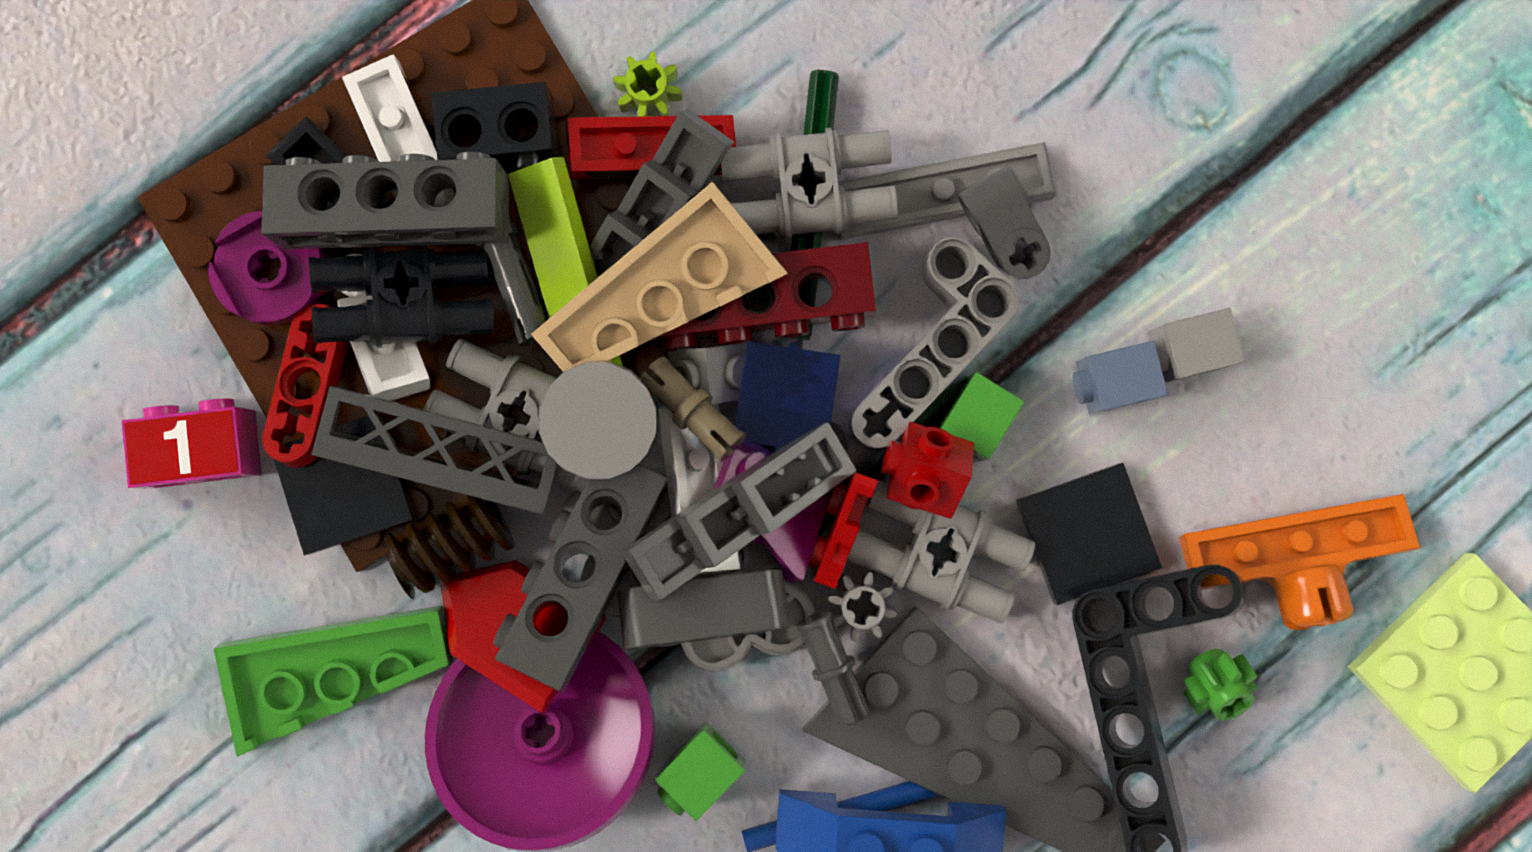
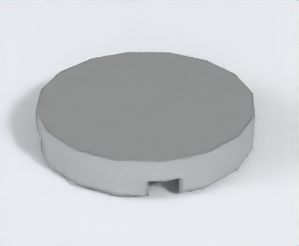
M586 361L565 370L547 388L539 407V434L547 453L564 470L585 479H610L632 470L647 455L656 435V405L648 387L632 370L611 361Z

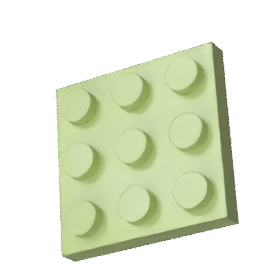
M1464 553L1347 666L1464 789L1476 793L1532 738V612L1476 554Z

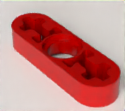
M325 304L308 305L298 312L292 320L263 431L262 442L267 454L280 463L292 468L305 467L318 458V456L311 454L329 387H338L349 341L315 344L314 339L310 336V332L313 329L312 307H329ZM316 353L325 359L324 363L313 359ZM307 354L313 358L303 357V355ZM306 372H317L321 379L320 388L317 393L309 399H297L294 394V384L298 377ZM293 407L300 412L311 414V417L307 418L299 414L297 418L289 413V410ZM296 431L304 435L302 444H293L291 448L282 444L285 435L292 436Z

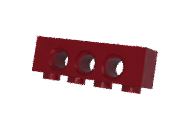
M868 242L773 253L772 255L788 274L763 285L775 293V302L767 312L761 314L749 312L744 307V298L746 296L744 294L719 306L711 318L703 321L692 319L650 341L653 344L662 343L663 351L670 352L677 351L676 348H695L696 339L718 336L719 345L751 342L753 341L752 332L774 330L775 338H792L808 335L809 325L831 323V331L833 332L865 328V319L875 318L876 314ZM810 280H822L830 286L832 296L826 304L812 307L806 305L800 299L799 293L802 286Z

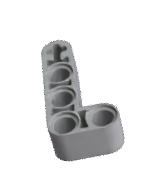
M952 236L941 239L934 244L922 264L921 273L923 281L950 310L858 405L850 416L848 426L850 436L857 445L864 449L873 451L883 449L889 445L891 440L896 441L906 430L909 421L914 422L1003 329L1018 310L1019 295L1013 283L972 244L963 238ZM949 254L958 258L963 269L962 276L956 279H948L940 275L935 264L936 257ZM987 291L998 296L1002 303V313L999 317H987L980 312L976 303L978 293ZM954 331L962 337L965 344L962 357L949 358L941 352L938 346V337L941 332ZM915 370L925 377L927 392L923 398L912 399L903 394L899 386V379L904 371ZM884 390L892 403L900 409L907 411L908 415L903 418L899 409L896 410L883 424L884 429L888 432L887 435L884 437L876 433L869 438L862 431L867 425V421L862 415L864 412H867L869 415L874 416L890 402L880 396V393Z

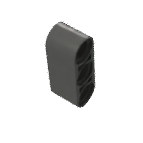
M767 570L689 580L661 601H651L642 586L623 589L617 592L624 650L790 628L783 570Z

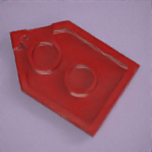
M517 560L456 574L455 579L447 583L440 580L450 654L544 714L559 691L495 660L500 648L493 645L496 633L505 617L509 613L517 617L528 596L521 592V588L530 568ZM560 606L544 608L536 620L538 632L544 636L560 634L567 626L568 613ZM603 615L587 648L589 647V645L591 644V642L593 641V639L595 638V636L607 620L608 617L606 615Z

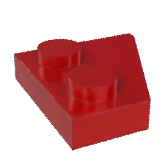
M853 473L848 477L846 484L840 483L833 488L825 513L834 515L827 537L818 534L808 566L815 568L812 576L813 581L836 589L860 529L859 522L868 497L872 498L878 480L859 473Z

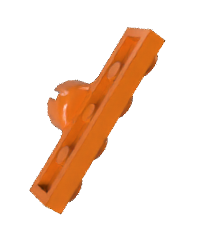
M1404 494L1191 532L1179 537L1187 569L1206 565H1220L1233 570L1242 578L1243 582L1254 580L1268 581L1275 590L1283 624L1289 629L1294 630L1309 629L1308 627L1331 625L1352 616L1354 607L1344 576L1348 563L1412 552L1420 548ZM1213 576L1204 582L1201 590L1232 584L1225 576Z

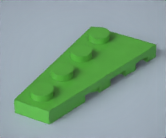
M443 606L221 643L214 648L237 757L279 736L282 738L296 732L318 719L349 709L356 703L378 693H386L448 666L453 660L449 649Z

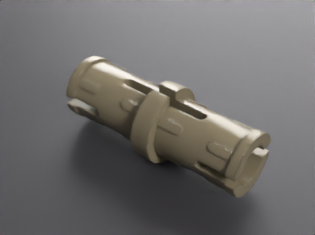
M663 356L655 360L649 366L654 373L650 375L644 371L640 377L642 382L674 414L672 421L680 429L688 428L716 455L720 462L726 460L736 451L732 446L734 444L740 446L747 435L734 426L711 404L713 397L705 389L697 390L669 363L667 358Z

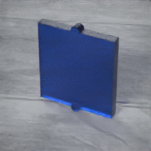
M747 341L735 426L747 435L743 442L772 446L777 451L822 423L828 422L831 426L841 355L800 349V346L795 342L791 343L789 347Z

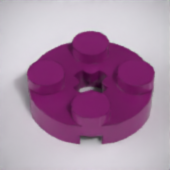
M262 211L244 214L230 222L220 232L215 242L219 247L215 252L214 263L209 261L208 271L209 281L214 294L230 312L260 325H281L292 322L298 312L308 305L316 304L319 297L326 293H311L309 257L327 258L324 248L283 249L261 234ZM265 255H268L275 261H281V268L278 270L279 275L273 281L267 278L259 280L256 274L263 268L260 259Z

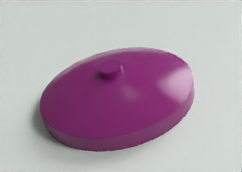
M600 631L583 654L564 694L558 692L544 714L456 659L435 691L426 720L425 757L431 782L436 794L452 817L465 829L483 840L507 849L523 852L556 851L574 846L595 836L612 824L625 811L641 788L649 770L655 745L656 726L653 703L648 687L633 661L618 644Z

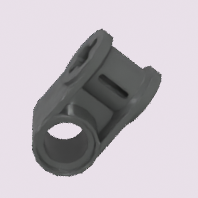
M1005 166L957 194L968 220L982 238L998 267L1006 270L1008 274L1021 279L1035 277L1046 268L1051 253L1048 240L1031 210V204L1024 188L1009 166ZM1017 239L1029 244L1023 249L1026 258L1021 262L1013 257H1009L1016 252L1014 242Z

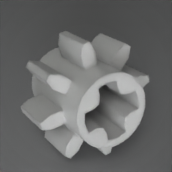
M866 571L862 583L853 584L852 580L845 574L842 575V583L846 589L842 592L841 596L837 594L827 595V600L839 605L840 613L832 618L834 625L840 626L847 621L851 625L850 638L855 642L860 637L861 629H870L878 638L882 637V631L878 623L882 620L883 616L887 618H895L897 616L895 611L885 607L883 600L891 595L894 591L891 586H883L876 591L872 588L874 578L873 573L870 571ZM862 591H868V599L876 605L873 613L864 612L861 620H855V613L847 606L849 598L859 599Z

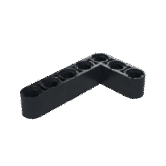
M1206 565L1094 589L1082 594L1074 604L1072 610L1073 625L1127 852H1146L1143 846V838L1149 832H1158L1165 835L1172 844L1173 852L1188 851L1185 826L1138 636L1223 619L1236 614L1243 607L1246 600V586L1242 578L1229 568L1220 565ZM1222 575L1231 582L1234 595L1227 606L1214 609L1204 602L1201 589L1208 578ZM1156 588H1165L1174 599L1172 613L1168 618L1161 621L1153 619L1145 609L1147 594ZM1102 599L1110 602L1116 611L1114 625L1105 632L1097 630L1092 625L1089 616L1091 607ZM1113 655L1122 658L1130 669V678L1123 688H1115L1109 685L1103 676V665ZM1122 713H1130L1142 722L1144 736L1138 745H1130L1119 738L1116 732V722ZM1144 772L1156 781L1159 793L1156 801L1151 803L1142 802L1132 794L1129 781L1133 773Z

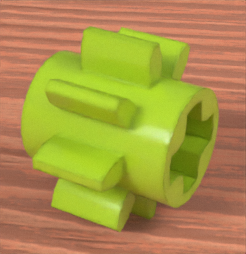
M651 51L648 60L636 62L634 58L628 56L626 59L629 69L626 75L613 76L615 88L622 92H628L617 102L622 113L628 112L634 108L638 116H669L667 107L670 101H682L683 98L680 88L668 85L678 77L675 64L668 65L663 69L658 64L656 52ZM647 82L651 87L657 86L658 92L649 96L645 90L640 91L638 86L641 83Z

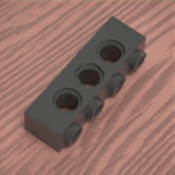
M481 152L459 153L456 159L435 160L428 155L413 153L404 154L399 157V161L378 162L372 157L352 155L344 157L342 163L322 164L318 160L305 157L289 158L286 160L285 165L264 166L261 234L283 249L509 243V176L496 158ZM447 188H456L455 197L448 205L434 207L435 199L441 191ZM397 189L398 195L395 202L387 208L378 209L380 198L386 192ZM340 191V197L336 205L329 210L322 211L323 202L326 197L333 192Z
M639 464L632 470L610 479H585L579 476L575 490L581 492V495L572 512L563 509L557 517L548 537V540L555 543L545 564L536 561L528 572L521 588V592L528 595L517 617L509 613L496 633L493 645L500 648L495 660L564 694L629 566L621 551L644 536L667 491L668 478ZM603 504L616 506L622 513L621 521L610 530L595 528L589 522V519L596 507ZM578 554L591 557L595 561L596 566L593 575L588 580L575 583L564 577L563 568L569 558ZM548 606H560L568 613L567 626L560 634L555 636H544L538 632L536 627L539 613Z

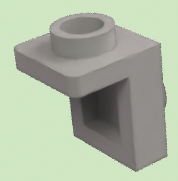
M754 342L676 348L677 351L668 352L669 363L697 390L705 389L713 397L712 405L758 397Z

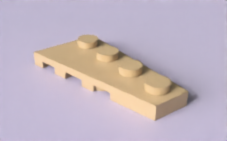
M711 182L531 333V335L564 372L586 361H608L788 273L716 185Z

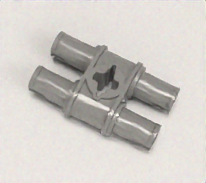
M825 128V133L781 137V134L778 133L775 134V137H769L770 143L730 147L721 162L723 182L773 177L774 182H779L780 193H775L776 199L731 204L756 235L779 232L780 238L786 237V240H790L792 235L833 230H835L836 234H842V231L848 230L849 224L898 218L895 186L844 191V187L838 185L837 176L841 175V169L891 164L892 154L889 130L838 135L837 130ZM804 164L808 165V170L812 173V178L815 182H823L816 187L813 204L809 203L808 196L805 195L802 186H793L800 183Z
M459 339L449 354L446 367L489 388L491 396L487 405L479 409L440 390H434L423 410L542 441L539 434V407L547 388L557 378L523 363V359L519 355H508L506 358H503L464 339ZM526 401L523 411L531 416L527 425L516 424L512 428L514 418L507 414L508 409L511 405L520 407ZM444 429L452 434L456 433L455 431ZM466 434L461 437L466 440L465 445L469 447L470 452L476 454L480 451L490 456L480 438ZM491 441L499 455L513 448L512 446ZM521 450L503 462L514 467L515 472L519 475H529L531 472L542 476L547 456ZM557 463L553 482L576 492L575 486L579 476L564 470Z
M878 478L877 486L872 498H869L867 508L911 526V533L914 535L910 544L906 543L904 547L859 530L847 560L891 578L890 585H893L895 590L900 591L904 588L940 603L941 609L953 610L956 606H959L1003 624L1011 610L1014 593L969 575L970 570L967 567L971 558L979 554L1024 572L1034 553L1035 541L990 523V516H987L986 512L982 510L976 513L958 505L952 519L921 509H912L902 503L886 499L888 481ZM947 535L946 546L954 550L953 556L950 560L941 558L937 565L933 566L934 556L926 551L927 545L930 541L939 543L943 536Z

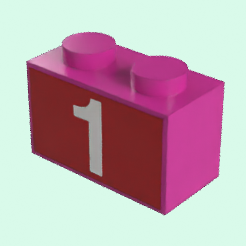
M223 398L199 401V411L179 413V406L177 405L153 406L143 408V418L121 420L128 488L155 489L261 476L255 410L235 407L234 399Z

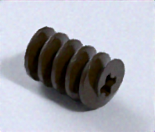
M466 495L468 510L463 512L453 502L446 503L448 521L444 523L432 512L426 513L428 531L422 533L411 522L405 524L407 542L403 544L392 533L384 535L389 564L399 584L411 599L414 600L415 587L424 593L433 591L436 585L435 575L445 583L454 580L456 575L455 564L465 572L475 569V553L485 561L494 559L496 555L494 541L506 551L515 548L512 534L495 502L488 500L483 502L480 498Z

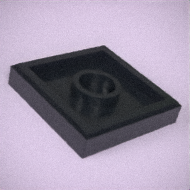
M378 413L383 423L386 424L384 415ZM366 416L335 426L334 430L364 437L376 430V427L370 417ZM380 435L372 439L385 443ZM304 437L284 443L283 445L291 448L293 444H302ZM321 457L301 468L288 467L274 459L304 556L417 520L403 478Z
M1117 463L1016 499L1029 538L1036 543L1034 552L1055 605L1079 598L1088 591L1113 586L1162 568L1124 463Z

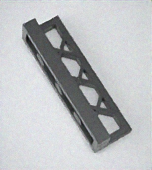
M336 386L329 387L311 454L539 514H544L557 467V462L547 453L543 441ZM341 402L364 407L376 430L364 437L334 430ZM377 411L398 417L384 424ZM407 419L421 422L435 445L422 452L397 446L388 430ZM434 426L455 431L456 433L442 440ZM465 434L478 437L483 442L492 459L479 467L455 462L446 445ZM380 435L385 443L372 439ZM491 441L512 446L513 448L499 455ZM439 450L443 458L432 456L430 454ZM521 450L547 456L540 484L512 477L503 461ZM496 465L500 473L489 471L488 469Z

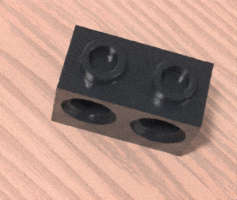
M546 82L432 93L437 160L456 159V156L463 152H481L496 158L503 168H512V172H515L549 158L559 157L554 97ZM525 121L538 123L537 133L532 139L525 142L513 140V132L520 123ZM472 126L482 128L481 137L476 144L467 148L458 147V138L463 130Z

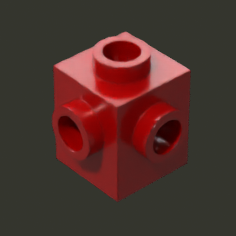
M909 421L901 441L891 440L883 459L881 473L889 475L886 499L902 503L912 509H921L952 519L972 478L974 442L950 435L947 431L937 427H925Z

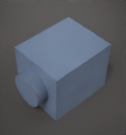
M1155 341L1090 355L1076 361L1078 371L1073 372L1072 376L1074 391L1079 403L1087 405L1089 414L1168 396Z

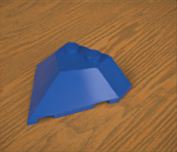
M779 789L775 849L777 852H1003L1006 808L1002 805L948 802L947 816L845 809L837 807L836 793Z

